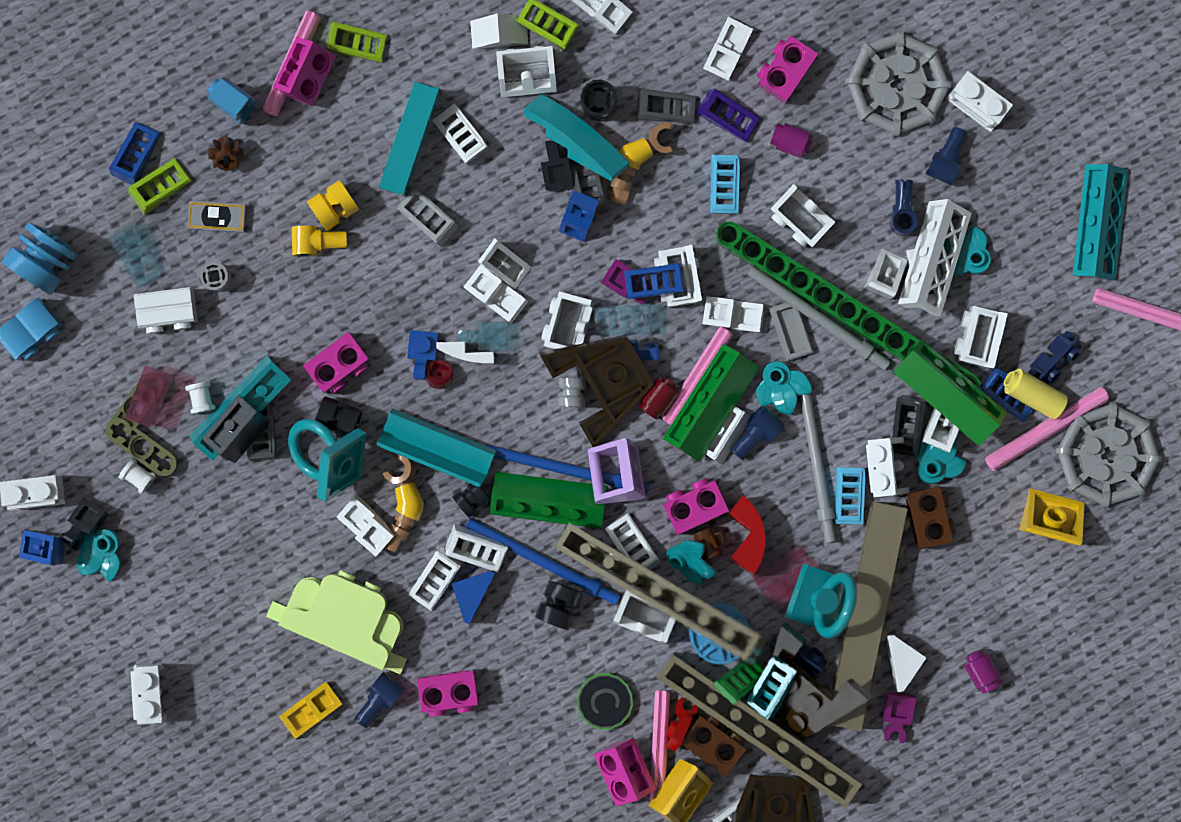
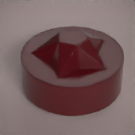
M435 360L426 367V381L432 388L444 389L453 382V368L447 361Z

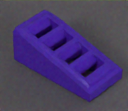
M715 88L708 91L696 111L697 115L744 142L748 141L760 120V117ZM716 99L719 103L712 113L709 109ZM726 105L729 107V109L727 110L723 119H721L718 116L722 111L723 107ZM734 111H737L739 114L733 125H730L728 122ZM745 116L752 121L748 127L746 124L741 132L737 128Z

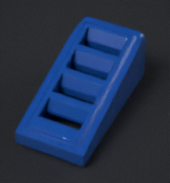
M135 122L109 167L110 174L131 185L139 181L161 134ZM138 131L146 134L140 135L150 139L148 144L135 138ZM134 144L143 148V153L130 148L131 145ZM128 154L139 159L137 164L126 159V155ZM122 164L133 169V171L129 172L121 168Z
M680 263L624 271L628 299L684 291ZM673 270L675 287H669L667 271ZM656 272H662L664 287L662 289H658ZM650 273L652 290L647 291L645 274ZM639 275L641 292L635 291L634 276Z
M994 367L982 383L981 390L999 406L1024 423L1034 409L1026 405L1020 413L1017 408L1022 402L1016 400L1011 406L1008 403L1012 398L1010 395L1007 394L1004 399L999 397L1005 389L1004 380L1007 374L998 367ZM1000 378L1003 382L994 393L991 389Z

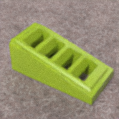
M528 0L516 20L522 26L563 51H566L579 29V24L537 0ZM536 7L539 11L531 23L527 20ZM547 14L549 17L541 29L538 27V24L543 15ZM555 19L558 21V24L553 33L550 34L547 31ZM564 26L568 27L562 40L558 39L557 37Z
M333 21L329 27L325 49L334 54L382 62L387 35ZM338 32H343L341 46L336 45ZM349 34L355 35L352 48L347 47ZM361 36L366 37L363 51L358 50ZM372 38L380 40L378 51L376 43L374 54L369 53Z
M176 158L129 186L128 193L145 215L189 184L191 179ZM173 167L178 172L177 174L174 171L180 180L177 183L173 181L167 172ZM160 176L164 177L170 186L169 188L165 189L158 179ZM152 182L160 192L158 195H155L149 186ZM142 189H144L147 195L150 197V200H148L147 202L139 192Z

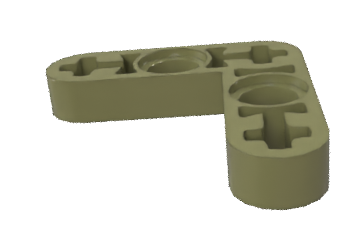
M147 373L141 377L106 427V435L110 441L160 476H170L178 468L177 457L139 429L141 423L166 389V382L161 375ZM157 378L159 390L150 391L147 397L152 398V400L148 403L145 398L138 396L137 392L140 390L141 393H145L148 389L146 381L148 379L153 381ZM134 400L141 401L144 406V410L139 416H133L129 412V405ZM123 423L125 425L124 432L132 436L133 431L137 433L131 439L128 447L124 445L128 439L123 436L114 437V425L120 426ZM141 439L147 440L150 444L149 452L143 456L139 455L135 450L136 442ZM156 447L160 449V452L156 454L162 459L171 458L169 464L172 466L170 470L163 469L161 471L159 469L161 464L155 459H152L151 464L147 461V459L153 456Z

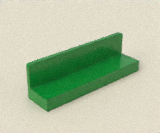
M923 339L913 347L909 355L894 370V373L977 445H981L1001 425L1007 415V412Z
M722 344L666 432L663 440L698 462L701 461L757 373L759 366L736 350Z
M496 472L490 515L560 524L570 523L576 526L602 529L605 504H595L593 485L590 483Z

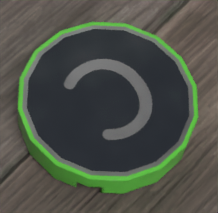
M610 673L596 674L588 678L580 687L577 696L579 713L582 719L592 727L601 730L613 729L623 724L629 717L633 707L632 692L628 684L620 677Z

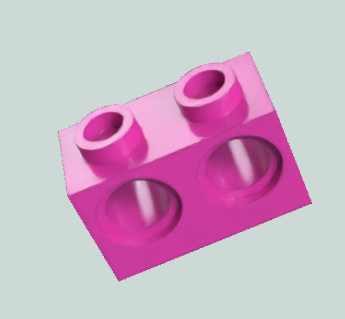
M791 35L786 42L782 39L779 41L772 52L776 57L770 65L765 62L757 74V77L760 78L757 86L786 104L818 55L817 52ZM791 50L798 52L800 61L798 63H790L786 59V52ZM772 74H781L785 79V84L780 87L774 86L770 82Z
M296 37L273 88L293 100L313 107L324 81L331 71L336 55L315 42Z
M347 332L304 364L303 367L323 393L326 394L330 391L332 394H335L346 385L344 382L346 378L352 374L356 378L369 368L366 363L370 361V358L352 334ZM348 349H354L357 352V360L351 365H347L343 361V354ZM325 366H332L335 371L334 378L328 382L323 381L320 376L321 370Z
M704 478L691 484L693 490L685 494L680 489L666 496L668 501L663 503V506L677 535L729 511L715 480L708 482V479ZM704 491H711L715 496V502L710 507H704L700 504L699 497ZM681 502L686 503L690 509L689 515L684 519H678L674 515L675 505Z
M474 669L417 678L421 712H428L429 717L445 715L446 709L453 708L457 709V713L473 711V706L479 704ZM459 684L467 685L471 692L470 696L466 699L458 698L455 694V687ZM429 689H439L442 693V700L438 703L430 702L427 698Z
M634 737L611 744L593 754L615 806L637 801L656 790Z

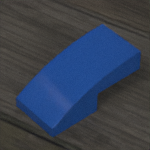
M573 190L561 221L559 232L585 242L599 200Z

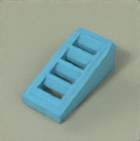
M739 155L711 156L710 213L738 214ZM717 165H733V170H717ZM717 176H733V181H717ZM717 188H733V193H717ZM716 199H733V205L716 204Z
M835 468V524H863L865 468ZM843 476H858V482H843ZM842 488H858V493H842ZM842 499H858L857 505L842 504ZM841 510H857V516H841Z

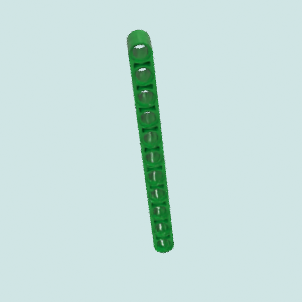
M727 221L718 227L715 239L717 244L750 266L754 265L789 291L902 362L920 341L740 225ZM730 228L734 230L736 239L733 242H725L721 238V231L723 229ZM749 243L756 244L760 249L759 255L755 258L748 257L745 253V246ZM770 259H780L783 263V270L779 273L772 272L768 267ZM801 273L806 277L807 284L805 287L798 288L793 284L792 277L794 274ZM824 288L830 292L831 298L828 303H821L817 300L816 292L818 289ZM848 303L853 306L854 315L852 318H844L841 315L840 307L842 304ZM868 318L874 319L878 324V329L874 334H870L864 329V322ZM891 333H895L901 338L902 343L898 349L891 348L888 344V337ZM939 353L981 389V383L974 374Z

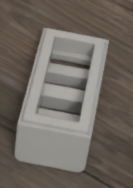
M416 187L397 207L399 211L440 247L460 227ZM420 198L423 202L411 214L406 208L412 203L411 208ZM427 206H429L431 209L421 219V221H419L417 217L424 211V209ZM437 213L440 217L430 228H427L426 224ZM446 221V224H445V225L439 230V232L435 235L434 233H435V232L438 230V228Z

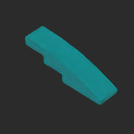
M541 94L524 108V117L546 128V137L567 148L568 158L610 181H613L629 167V162L605 138L575 114L547 96Z

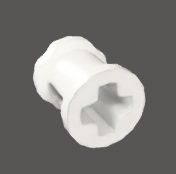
M210 381L185 386L186 391H189L191 397V414L216 409L210 398Z
M132 458L123 468L118 478L130 482L138 488V493L142 495L154 481L157 474L154 472L149 473L137 464L135 458Z

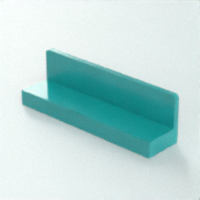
M414 81L379 184L380 189L406 197L441 95L440 87L435 86L433 88Z
M267 355L189 435L192 443L213 461L219 454L202 438L233 400L239 395L257 411L261 412L291 381V378Z
M393 408L389 413L383 433L376 443L381 448L478 487L482 486L497 451Z

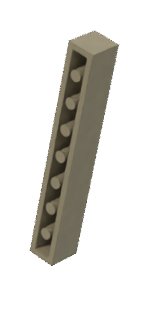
M871 502L855 578L857 601L852 618L844 630L831 693L834 696L838 694L850 678L874 696L876 681H872L874 670H879L882 654L878 653L880 642H885L887 626L884 625L885 615H890L893 605V598H889L891 586L896 587L899 571L895 570L897 559H902L905 543L901 542L903 531H908L910 524V515H906V508ZM867 702L829 725L861 731L862 725L867 726L869 721L870 709L866 708Z
M570 523L555 546L558 550L752 665L767 642V639Z
M671 653L656 675L657 679L844 807L848 806L861 787L862 783L772 720L766 719L745 704L744 701L740 700L736 704H732L714 687L715 681L674 653Z

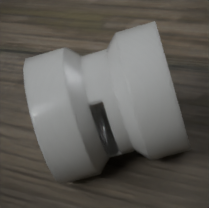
M218 262L206 264L200 272L202 284L214 292L226 290L231 283L232 275L230 270Z
M559 378L558 387L564 390V392H561V395L558 397V406L586 408V398L581 391L587 388V380Z

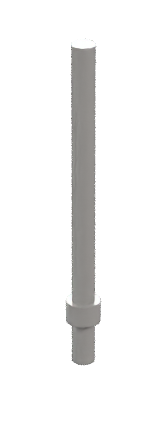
M754 265L749 269L748 276L856 350L855 354L864 360L866 358L883 370L889 366L891 361L875 351L872 344L855 337Z
M810 393L800 395L819 504V510H817L818 521H822L825 543L836 541L833 525L835 514L834 508L830 507Z

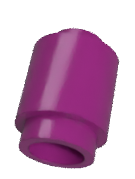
M777 123L770 144L776 146V150L801 158L802 153L808 155L813 139L809 138L810 132L788 123L784 125Z
M979 649L965 657L967 662L963 666L976 689L980 688L984 694L1002 684L999 678L1001 674L988 651L982 653Z

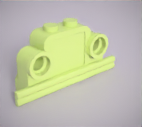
M340 570L339 574L328 575L322 582L314 577L302 579L294 588L287 607L277 602H272L266 617L279 622V626L383 670L386 668L401 675L407 658L393 653L392 650L403 631V621L396 612L385 611L387 598L380 592V586L366 581L365 585L354 581L356 576Z

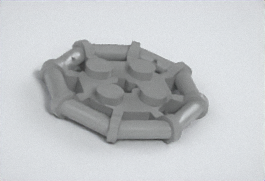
M897 31L894 35L869 44L864 43L860 46L859 56L849 77L845 79V85L849 86L859 113L858 118L861 121L865 120L893 133V136H899L900 133L927 123L933 124L936 121L935 116L947 90L951 89V82H948L937 53L939 49L936 46L932 47L904 34L903 31ZM895 46V55L880 59L876 54ZM907 47L923 56L919 61H916L911 56L903 55V48ZM870 60L875 64V68L869 79L861 78ZM928 61L936 81H927L922 66ZM898 76L899 79L905 80L906 83L902 86V91L891 87L890 84L894 82L893 77ZM863 86H869L874 100L869 106L861 89ZM927 88L935 90L928 107L920 103ZM878 106L894 113L893 119L890 120L874 113V110ZM916 108L919 112V115L901 121L900 113Z
M1109 402V405L1088 411L1075 418L1071 422L1059 448H1056V454L1059 455L1068 483L1066 486L1068 490H1073L1100 504L1101 508H1108L1111 504L1145 495V489L1158 463L1162 462V457L1159 456L1149 426L1151 422L1117 406L1116 402ZM1107 417V426L1092 430L1088 425L1090 422ZM1116 418L1134 428L1127 433L1125 430L1115 427ZM1082 430L1086 434L1079 449L1071 448L1078 433ZM1139 434L1141 435L1146 454H1138L1133 438ZM1109 447L1110 451L1115 450L1116 452L1112 463H1109L1107 459L1102 460L1101 455L1105 453L1104 448ZM1071 456H1079L1083 472L1078 476ZM1137 462H1146L1136 481L1131 477V474L1135 470ZM1090 477L1102 483L1101 492L1083 482ZM1125 480L1129 486L1110 493V484Z

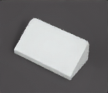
M734 407L705 455L722 465L731 448L745 429L750 416L739 408Z

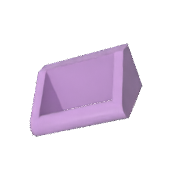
M623 438L588 449L595 504L636 501L646 498L638 445L628 438ZM618 455L623 488L605 493L600 456Z

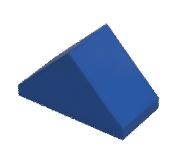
M23 530L19 558L47 565H60L63 562L66 543L62 541L63 536Z
M489 570L452 583L463 620L467 624L471 623L496 572Z

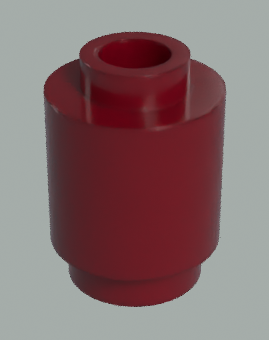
M665 377L661 381L657 378L654 380V386L641 398L642 403L639 406L640 409L655 420L660 415L664 416L679 395L675 391L678 386Z

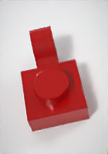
M683 697L675 705V713L678 716L677 722L672 720L665 733V736L669 737L665 747L675 752L683 742L692 718L698 710V706L694 704L691 711H686L682 706L685 700Z

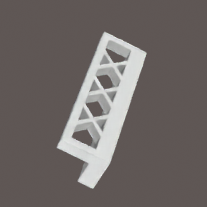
M949 199L929 201L898 302L899 305L904 308L919 307L933 316H941L972 214L971 212ZM953 212L960 216L958 227L955 229L951 221ZM949 237L951 250L946 255L943 245L945 239ZM941 263L944 273L942 279L938 280L936 268ZM932 289L936 296L934 306L926 302L929 291Z

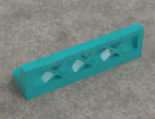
M1110 164L1085 165L1072 276L1095 277L1116 281L1129 170ZM1114 174L1118 175L1116 187L1113 184ZM1111 203H1112L1113 206H1114L1113 215H1111V213H1110V205H1111ZM1108 231H1109L1110 234H1111L1110 242H1109V243L1107 242V232H1108ZM1105 259L1107 260L1106 273L1103 272V265Z

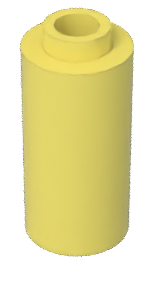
M1022 369L1011 371L1004 380L1006 394L1050 419L1058 418L1067 405V395Z

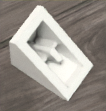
M494 14L472 20V48L528 45L527 28L516 22L519 16Z
M495 238L478 261L481 266L513 289L518 287L531 268L530 265Z
M882 249L864 288L889 300L892 299L898 290L907 259Z
M934 408L927 422L923 442L949 453L959 428Z
M886 634L894 687L897 692H901L906 689L926 657L894 635Z

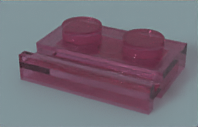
M799 545L760 568L755 577L752 576L772 610L791 599L803 563L811 566Z

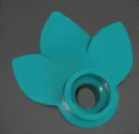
M972 226L965 235L953 276H961L967 272L981 274L990 267L991 256L986 250L987 238L981 229ZM949 237L944 242L947 253H950L951 250ZM978 255L982 258V261L980 263H973L971 259ZM940 263L939 268L943 271L942 265Z
M772 361L763 370V381L757 387L756 397L761 406H767L773 402L778 411L786 415H792L796 407L797 395L812 393V386L806 375L801 371L790 370L784 362ZM773 371L781 373L780 380L772 378Z
M922 439L919 456L914 458L919 463L917 467L918 476L924 483L937 484L943 478H955L963 472L967 462L955 456L957 452L956 439L949 453L924 443ZM933 465L936 467L937 472L931 474L927 471V467Z
M102 529L97 531L93 537L85 534L84 542L79 549L81 553L77 559V568L81 575H90L99 570L107 581H112L116 577L121 565V560L117 553L120 546V538L117 533L110 529ZM102 539L107 541V548L103 547Z
M684 540L681 544L671 546L666 552L669 564L673 568L679 569L689 581L695 584L703 585L704 579H709L717 573L716 569L701 559L705 550V545L702 543Z

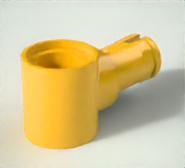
M317 226L291 227L293 256H300V254H311L313 256L318 255V252H322V249L347 248L346 231L321 232V229H317Z

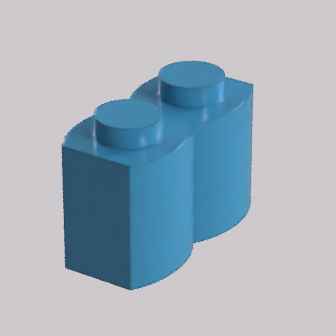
M226 77L220 80L217 78L208 89V99L241 125L244 124L257 106V102L252 96Z
M36 298L0 327V342L15 360L21 361L24 358L25 361H28L39 352L37 346L44 340L49 343L60 334L58 329L63 324L42 299Z

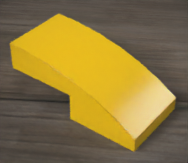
M324 682L281 714L279 718L296 739L341 706L342 703L327 682Z

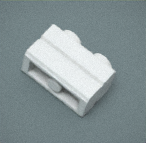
M191 287L134 294L137 326L140 329H146V334L163 332L164 326L174 325V330L191 328V323L198 322L194 289Z

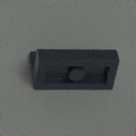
M238 395L202 439L220 456L236 463L269 424L270 419Z

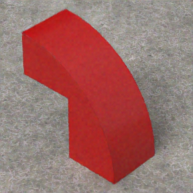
M742 496L730 511L729 516L750 533L731 559L755 577L764 559L766 545L765 530L758 511L746 497Z

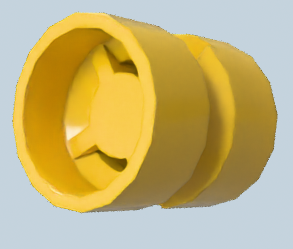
M340 179L328 186L325 194L319 192L307 200L308 205L326 231L339 224L340 217L348 218L360 210Z

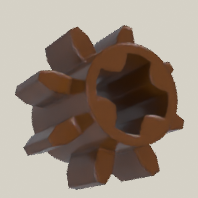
M224 136L213 140V148L208 149V157L213 160L214 168L218 167L227 172L235 167L239 168V159H244L243 148L239 147L238 139L233 140L230 137Z
M711 526L692 534L696 542L705 545L704 553L701 556L703 561L722 553L720 546L726 543L721 531L714 533Z

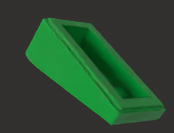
M742 660L714 683V687L732 704H736L751 694L765 668L757 660L753 665Z

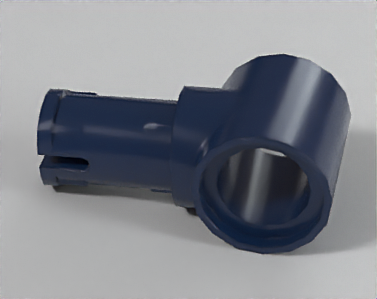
M958 127L952 128L944 147L939 152L936 151L934 153L933 161L929 169L926 170V175L950 186L953 184L962 164L959 162V153L968 135L965 130Z
M904 179L895 180V205L892 206L890 228L896 235L906 236L915 230L918 219L915 214V205H912L913 180H906L904 183ZM903 215L909 218V229L903 230L898 227L896 222L898 216Z
M764 405L760 406L748 419L747 432L731 450L741 460H744L759 443L762 444L764 441L769 443L776 438L782 431L784 423Z
M382 672L368 690L370 693L367 696L368 701L355 716L354 720L362 727L368 728L382 710L392 707L405 688L385 672Z

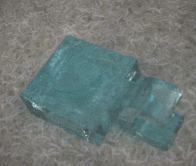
M478 322V330H459L458 342H478V351H506V322Z

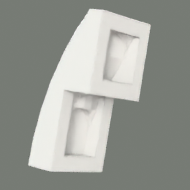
M570 0L614 34L617 33L632 13L619 0Z
M728 17L703 69L729 80L754 28Z
M481 265L464 286L466 290L511 324L528 303L525 298Z
M707 296L703 324L761 333L765 305Z
M436 342L438 350L454 358L471 363L495 364L494 352L466 353V342Z
M355 495L337 516L342 523L357 535L355 539L374 556H377L395 536L386 523L358 495Z

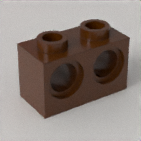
M937 486L904 494L917 549L953 542L952 535H956L952 518L948 519L945 508L949 507V500L946 491H941V487ZM926 495H930L935 501L934 508L928 512L923 510L921 506V500ZM932 523H937L941 528V534L936 539L930 538L927 533V529Z
M699 714L688 728L681 744L727 777L746 751L745 746L742 745L744 739L732 730L728 734L719 728L721 722L710 714H707L705 717ZM701 727H706L711 731L710 738L704 742L698 741L695 738L696 731ZM721 745H732L734 748L732 756L729 758L720 757L718 749Z

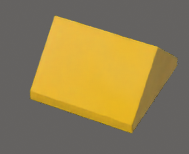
M1030 488L1019 530L1081 546L1083 539L1084 502Z
M679 759L648 806L669 822H688L710 790L713 782L699 768Z

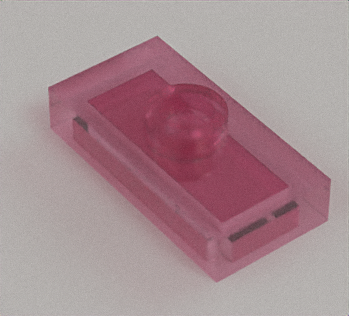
M145 365L125 418L153 428L173 376Z

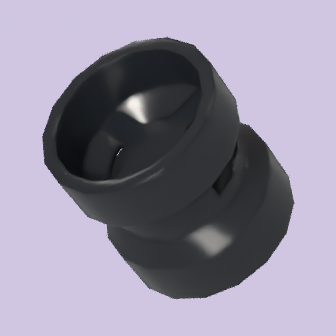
M470 483L467 484V488L463 492L458 491L452 496L468 518L476 513V508L485 506L491 501L481 487Z

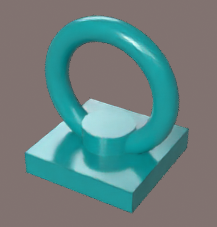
M303 419L292 426L288 436L290 454L297 467L305 475L318 481L317 498L326 502L362 478L366 432L357 428L340 440H337L328 427L316 420ZM305 430L317 433L328 445L327 448L321 451L320 469L313 467L301 451L299 438Z
M803 563L784 617L815 627L818 634L824 638L836 637L846 628L854 613L857 601L855 580L850 574L845 572L832 574Z

